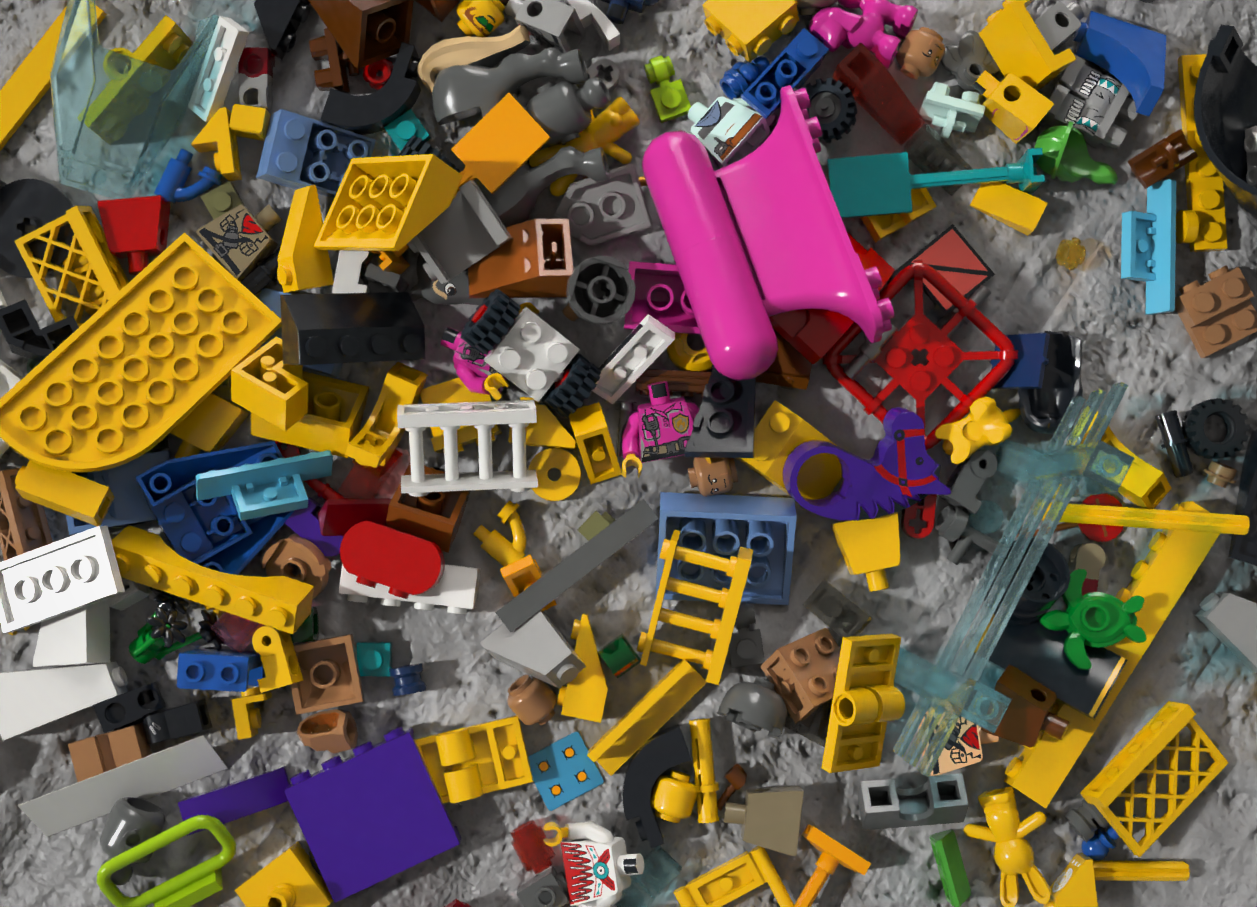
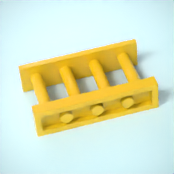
M674 529L671 540L664 539L659 559L666 561L648 633L641 632L637 651L643 653L640 665L647 666L651 652L682 660L685 659L689 662L701 664L703 669L708 670L706 682L719 685L751 565L753 550L740 546L738 557L731 556L728 559L677 545L681 531ZM677 559L727 572L726 576L732 577L730 587H723L722 590L669 577L673 560ZM668 590L718 603V607L724 608L722 618H715L714 621L662 608L665 592ZM658 621L710 634V638L716 639L714 649H707L705 652L655 639Z

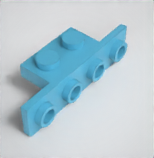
M1173 179L1156 182L1147 188V213L1136 211L1122 213L1121 279L1146 282L1145 315L1161 314L1175 310L1176 180Z
M330 450L311 452L300 456L277 458L272 461L244 464L239 467L211 470L206 473L197 474V501L232 495L240 521L308 508V497L302 481L331 476L333 455Z

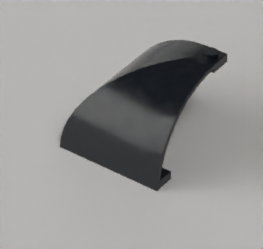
M1221 24L1216 36L1209 42L1208 53L1200 69L1195 89L1194 118L1203 149L1257 231V188L1247 183V152L1244 147L1245 130L1257 126V66L1242 51L1243 42L1235 27Z

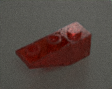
M859 43L836 66L832 77L836 81L843 82L844 86L850 89L854 99L901 146L925 123L886 67L862 43Z

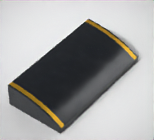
M991 613L970 649L974 655L1004 671L1009 664L1018 668L1055 692L1058 701L1093 720L1099 714L1128 661L1104 647L1097 648L1084 645L1092 667L1089 670L1078 669L1071 663L1064 652V643L1069 635L1067 630H1049L1039 620L1027 626L1011 625L1000 620L993 613Z

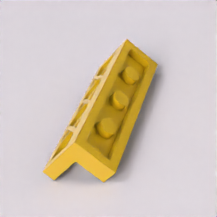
M681 659L588 750L587 756L593 762L597 761L612 776L707 683L706 680L688 661Z

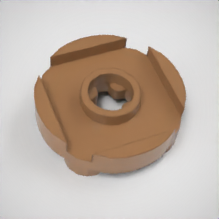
M293 534L288 538L279 540L266 551L262 561V569L266 567L268 577L285 576L313 585L314 599L325 589L328 583L331 562L314 543L301 538L298 534ZM290 563L297 565L301 570V574L293 575V567Z

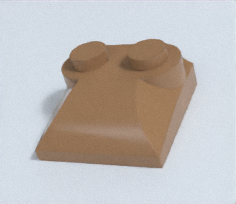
M353 634L293 645L303 676V681L290 684L296 715L364 701L357 661V645L354 642Z

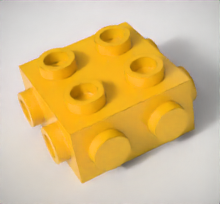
M707 0L702 5L706 17L704 24L714 36L719 34L723 37L729 50L736 56L741 54L748 62H751L757 56L765 54L772 43L783 34L791 32L799 21L797 0Z

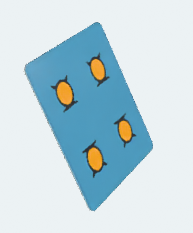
M577 731L528 756L534 783L549 811L560 807L604 782L596 764L587 756L588 749Z

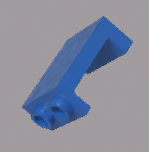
M199 648L179 653L177 687L180 689L245 692L248 690V685L259 686L257 680L265 678L261 656L256 651L228 649L218 651L217 649Z

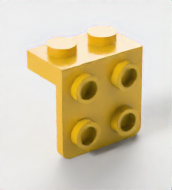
M459 377L424 388L420 392L423 404L492 401L490 394L470 392ZM499 424L491 428L492 442L496 441V435L502 434ZM474 425L460 426V429L457 430L458 453L464 451L463 446L476 442L478 446V429ZM430 427L433 438L430 439L434 451L439 454L444 453L443 430L440 427Z

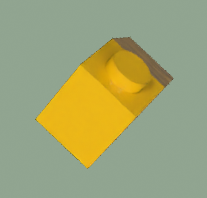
M316 185L306 186L294 191L277 259V278L282 285L283 293L320 288L334 284L328 250H318L313 247L323 225Z

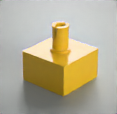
M298 841L234 890L246 907H327L333 901L323 877L312 867L309 855Z

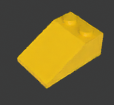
M774 400L755 427L754 458L736 459L789 495L783 482V467L788 455L800 444L812 440H822L834 445L836 444L797 414ZM820 453L810 457L803 463L797 475V487L802 497L821 499L831 494L842 478L841 464L837 456L830 453Z

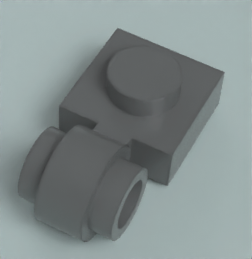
M746 601L740 603L734 625L738 632L732 633L729 644L732 668L765 662L760 629L748 630L750 624L756 623L753 603L746 604Z

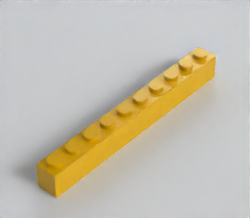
M1193 501L1177 503L1171 508L1174 511L1210 513ZM1164 529L1162 532L1159 531L1154 535L1148 545V548L1151 549L1144 560L1138 561L1132 569L1130 576L1133 578L1127 588H1122L1115 596L1123 603L1134 596H1142L1144 598L1141 610L1134 614L1137 617L1136 626L1143 629L1147 638L1146 641L1135 643L1125 637L1113 645L1104 647L1128 661L1096 719L1093 720L1056 700L1052 713L1070 722L1063 739L1059 740L1043 733L1035 747L1025 746L1019 758L1014 757L1005 770L1007 777L1004 782L1042 807L1047 808L1220 533Z

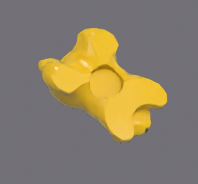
M982 397L972 403L970 413L966 418L941 425L936 429L935 436L938 439H944L942 444L943 451L947 455H951L952 463L958 465L981 447L998 445L1010 438L1012 427L1009 423L1016 420L1021 415L1020 409H1008L1002 412L996 406L994 399Z

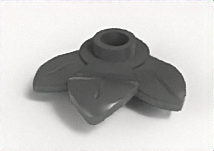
M973 30L963 34L958 46L943 44L945 54L941 64L944 69L956 74L959 86L966 91H977L972 85L985 70L991 75L998 73L1000 70L979 34Z

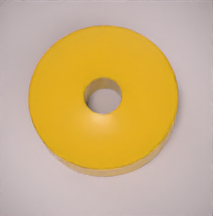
M548 448L539 452L532 459L528 470H536L538 487L532 488V490L539 497L548 501L567 499L574 494L581 481V469L578 461L571 453L560 448ZM556 468L560 470L561 477L557 481L549 479L548 473L551 469Z

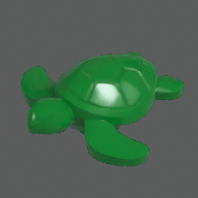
M1077 569L1070 573L1071 579L1068 589L1062 595L1063 600L1068 606L1066 612L1052 610L1045 613L1039 620L1049 630H1067L1069 635L1064 643V652L1071 663L1081 670H1089L1092 667L1084 645L1100 648L1113 645L1125 637L1135 643H1143L1147 639L1143 629L1136 626L1137 617L1134 614L1141 610L1144 598L1142 596H1134L1123 603L1118 598L1103 592H1091L1082 595V585L1087 575L1085 569Z

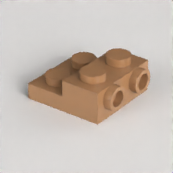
M1226 265L1208 274L1211 280L1202 285L1196 280L1179 288L1181 295L1175 298V309L1201 358L1207 357L1257 332V312L1250 301V298L1254 297L1239 267L1229 270Z

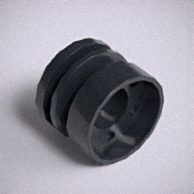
M1029 537L1015 540L1001 553L997 561L985 573L981 584L983 599L988 609L996 617L1011 625L1027 626L1038 622L1067 591L1071 579L1069 565L1063 554L1052 544L1044 540Z

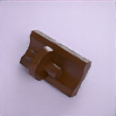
M326 28L324 29L325 36L309 41L312 58L315 61L329 59L330 68L314 71L316 86L320 91L334 89L350 94L346 67H348L349 76H358L359 70L351 63L329 29Z
M1179 129L1127 162L1138 182L1146 189L1199 156L1186 141L1183 131Z

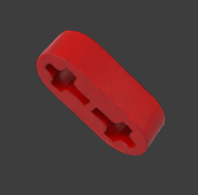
M928 494L922 499L921 505L916 503L902 510L901 527L908 537L914 539L924 538L932 532L937 494ZM917 509H921L920 520L924 521L926 526L925 528H920L917 534L914 533V527L909 526V520L915 519Z

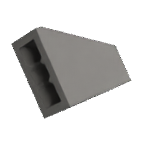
M1217 592L1209 594L1202 600L1199 605L1201 609L1194 616L1252 673L1257 674V603L1231 593Z
M542 609L513 632H510L503 623L480 643L497 661L557 688H561L566 683L571 682L586 667Z

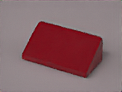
M328 499L318 513L321 535L344 536L352 526L363 521H373L386 526L388 508L392 499Z

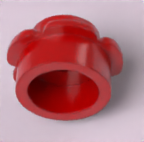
M383 59L365 66L363 70L364 80L369 82L371 88L381 89L391 76L394 67L393 63L388 59ZM382 71V76H377V72Z

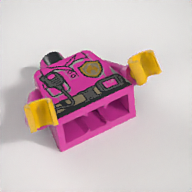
M525 302L520 305L521 308L519 314L525 306L535 314H538L540 312L530 302ZM447 327L442 335L440 345L455 351L453 361L457 376L470 392L491 394L495 400L501 399L503 388L509 387V384L506 382L507 378L483 360L487 354L482 355L460 338L461 331Z
M667 381L648 384L651 403L637 405V412L630 415L622 434L624 461L622 462L621 473L624 478H626V468L629 466L637 468L639 478L642 473V463L685 455L684 450L687 441L690 439L693 423L700 408L695 403L686 402L684 397L671 399ZM705 458L708 463L712 464L710 458Z

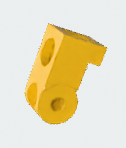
M269 626L258 628L253 634L252 645L261 656L266 676L257 680L260 692L263 693L303 681L290 633Z

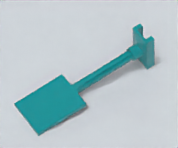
M1042 148L1028 149L1017 163H1008L1005 167L916 175L909 173L908 152L828 159L829 188L842 219L912 213V189L1006 181L1007 184L1018 183L1019 190L1033 194L1045 182V176L1036 175L1037 168L1033 167V164L1043 155Z

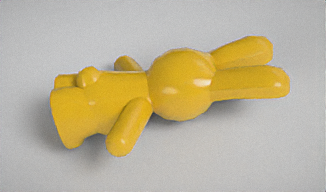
M617 97L595 118L593 111L590 110L591 123L588 128L579 133L581 137L575 138L565 145L561 143L536 152L529 159V165L531 167L538 166L553 157L561 148L572 146L584 153L602 147L607 155L622 164H629L632 161L631 153L614 142L639 126L640 120L622 97ZM570 174L557 179L550 185L551 194L554 196L563 195L578 174Z
M1013 787L993 789L981 793L978 796V801L985 813L989 827L967 824L964 826V834L971 838L995 842L994 859L1001 870L1000 900L1004 907H1015L1019 900L1018 874L1022 875L1032 897L1040 904H1046L1051 898L1050 887L1034 865L1032 846L1023 838L1046 822V815L1038 811L1020 822Z

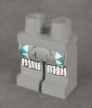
M1074 54L1076 60L1063 70L1048 97L1054 105L1041 121L1051 126H1068L1069 121L1074 122L1073 127L1084 135L1086 144L1096 148L1101 143L1107 147L1117 149L1122 144L1128 131L1115 125L1113 121L1116 116L1130 123L1136 118L1138 113H1136L1133 97L1128 95L1130 92L1123 84L1121 85L1115 79L1102 75L1085 65L1086 61Z

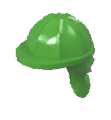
M1069 121L1068 126L1050 127L1038 136L1034 148H1042L1043 155L1036 163L1040 169L1051 176V179L1055 180V177L1063 182L1073 183L1081 178H1089L1098 185H1115L1117 183V174L1110 165L1091 159L1084 135L1073 127L1074 122Z

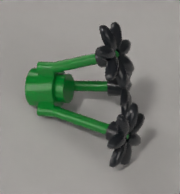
M150 587V590L157 595L154 597V600L158 602V606L155 608L154 614L146 618L147 623L137 631L138 637L129 644V652L137 662L146 664L153 658L161 660L169 653L202 638L208 643L213 640L216 649L219 651L222 648V644H227V639L222 633L225 626L222 623H217L218 619L214 611L209 614L208 611L203 609L201 614L204 620L199 622L201 626L200 631L185 638L181 630L186 629L188 624L184 621H176L178 611L182 614L187 613L185 607H188V601Z

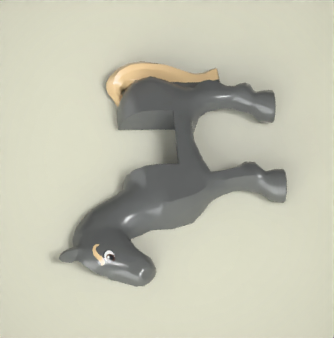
M519 25L510 33L498 37L466 36L444 39L432 45L423 54L417 65V75L432 94L434 115L438 124L442 125L482 114L484 117L508 93L513 96L520 86L537 78H565L572 84L586 82L588 80L587 70L580 49L562 53L556 47H550L535 55L514 54L530 44L529 32L526 26ZM501 62L497 68H492L493 66ZM572 146L561 148L553 157L538 166L531 167L527 161L494 194H491L478 179L474 181L504 226L509 227L526 222L537 202L538 196L557 179L570 174H580L588 176L595 182L610 180V170L602 147L584 153ZM419 252L416 268L418 283L409 291L412 301L424 297L432 303L442 305H481L485 298H469L468 269L447 283L441 284L439 280L434 282L423 268V264L426 261Z

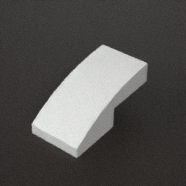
M563 0L564 4L575 8L583 28L591 24L594 26L609 51L620 45V33L607 16L589 0Z

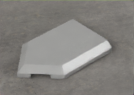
M634 163L610 170V180L595 182L588 177L570 183L552 218L569 219L570 235L590 247L653 227Z

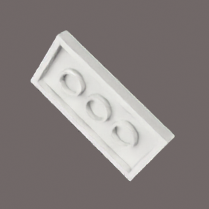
M97 526L0 562V623L3 633L20 630L125 592L108 526Z

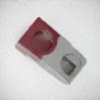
M244 47L238 62L240 105L266 108L267 111H271L275 55L269 48Z

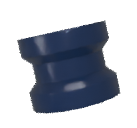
M422 663L389 669L390 676L394 678L395 686L392 689L393 696L407 695L426 690V683L421 680Z

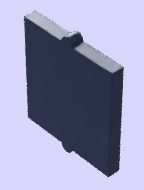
M1050 334L1006 335L1014 345V349L1018 350V359H1015L1009 372L992 389H1041L1045 365L1049 363L1047 352ZM995 346V351H1001L997 346ZM992 359L990 361L992 369L1001 359Z

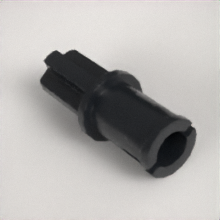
M280 247L262 263L258 261V266L240 281L254 295L271 281L274 283L277 281L275 277H277V259Z
M1177 410L1156 415L1155 418L1164 443L1161 447L1167 450L1174 476L1181 478L1191 475L1193 467L1185 444L1189 441L1188 438H1184Z

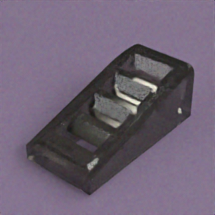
M927 123L904 146L903 152H908V159L925 174L939 173L936 168L946 158L950 162L940 172H950L956 167L960 171L973 170ZM927 140L930 144L920 152L918 148ZM937 149L940 153L930 162L927 158ZM962 185L944 186L942 188L952 196Z

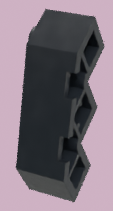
M26 299L0 309V329L12 353L38 362L43 361L79 328L74 317L71 316L40 329Z

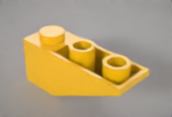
M583 613L581 620L574 619L570 639L577 640L574 651L586 667L577 674L575 679L568 682L567 686L563 685L559 689L556 705L563 706L561 715L601 723L608 684L589 616Z

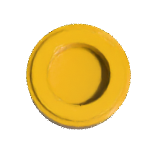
M1180 210L1176 213V242L1179 244L1193 243L1199 235V217L1194 210Z

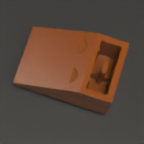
M532 219L506 227L512 239L468 268L469 298H486L496 289L502 291L509 298L567 297V281L573 272L569 219Z

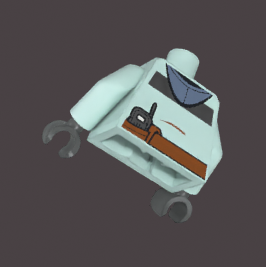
M723 96L718 97L709 108L700 102H696L688 111V118L695 123L691 127L690 132L706 148L714 171L728 166L755 151L768 135H771L777 124L773 113L765 119L742 98L729 100Z

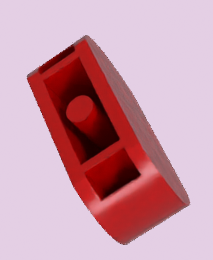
M363 521L352 526L344 535L340 545L341 562L348 573L357 576V583L375 588L377 583L390 587L388 593L408 599L409 594L418 595L433 589L441 580L445 569L444 555L437 543L373 521Z

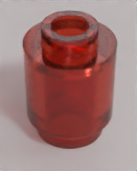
M530 820L510 832L513 838L511 844L525 871L533 869L534 873L537 874L553 864L551 859L556 854L551 846L544 843L543 839L547 837L542 827L537 826L534 820Z

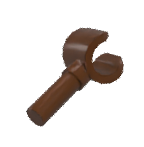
M735 764L724 775L731 784L726 787L717 801L719 811L723 809L725 802L729 800L731 795L746 783L747 773L739 764Z

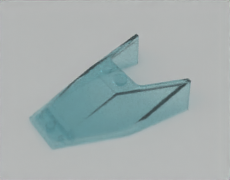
M68 0L50 72L60 184L111 199H124L133 196L185 116L219 16L213 14L199 21L195 41L179 65L174 70H168L104 48L100 44L98 37L95 0Z

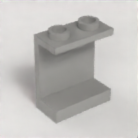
M472 180L459 187L460 191L457 192L451 205L407 243L414 253L419 251L426 261L423 264V268L434 282L436 280H439L441 284L449 282L512 239V236L475 181Z

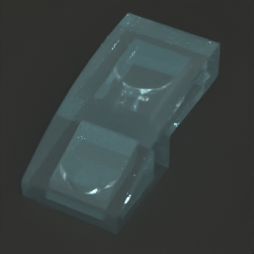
M660 845L655 847L643 858V873L630 875L631 886L622 891V898L615 905L617 907H648L655 900L657 894L680 874L682 867Z

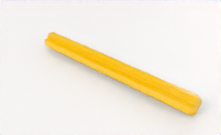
M1041 502L1039 505V519L1042 521L1246 535L1250 528V520L1246 515Z

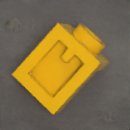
M259 686L248 688L245 692H241V696L231 699L238 740L251 738L258 734V728H261L262 725L259 708H254L253 702L272 698L271 691L261 693Z

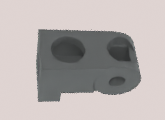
M988 450L975 451L964 462L957 465L947 481L946 486L951 490V494L939 495V497L968 514H976L983 502L975 497L985 479L991 477L996 472L998 467L996 456Z

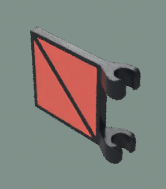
M952 224L895 270L886 284L888 285L902 269L913 264L914 260H922L923 264H928L936 269L965 298L995 274ZM923 278V291L935 304V307L926 313L925 316L933 324H936L955 306Z

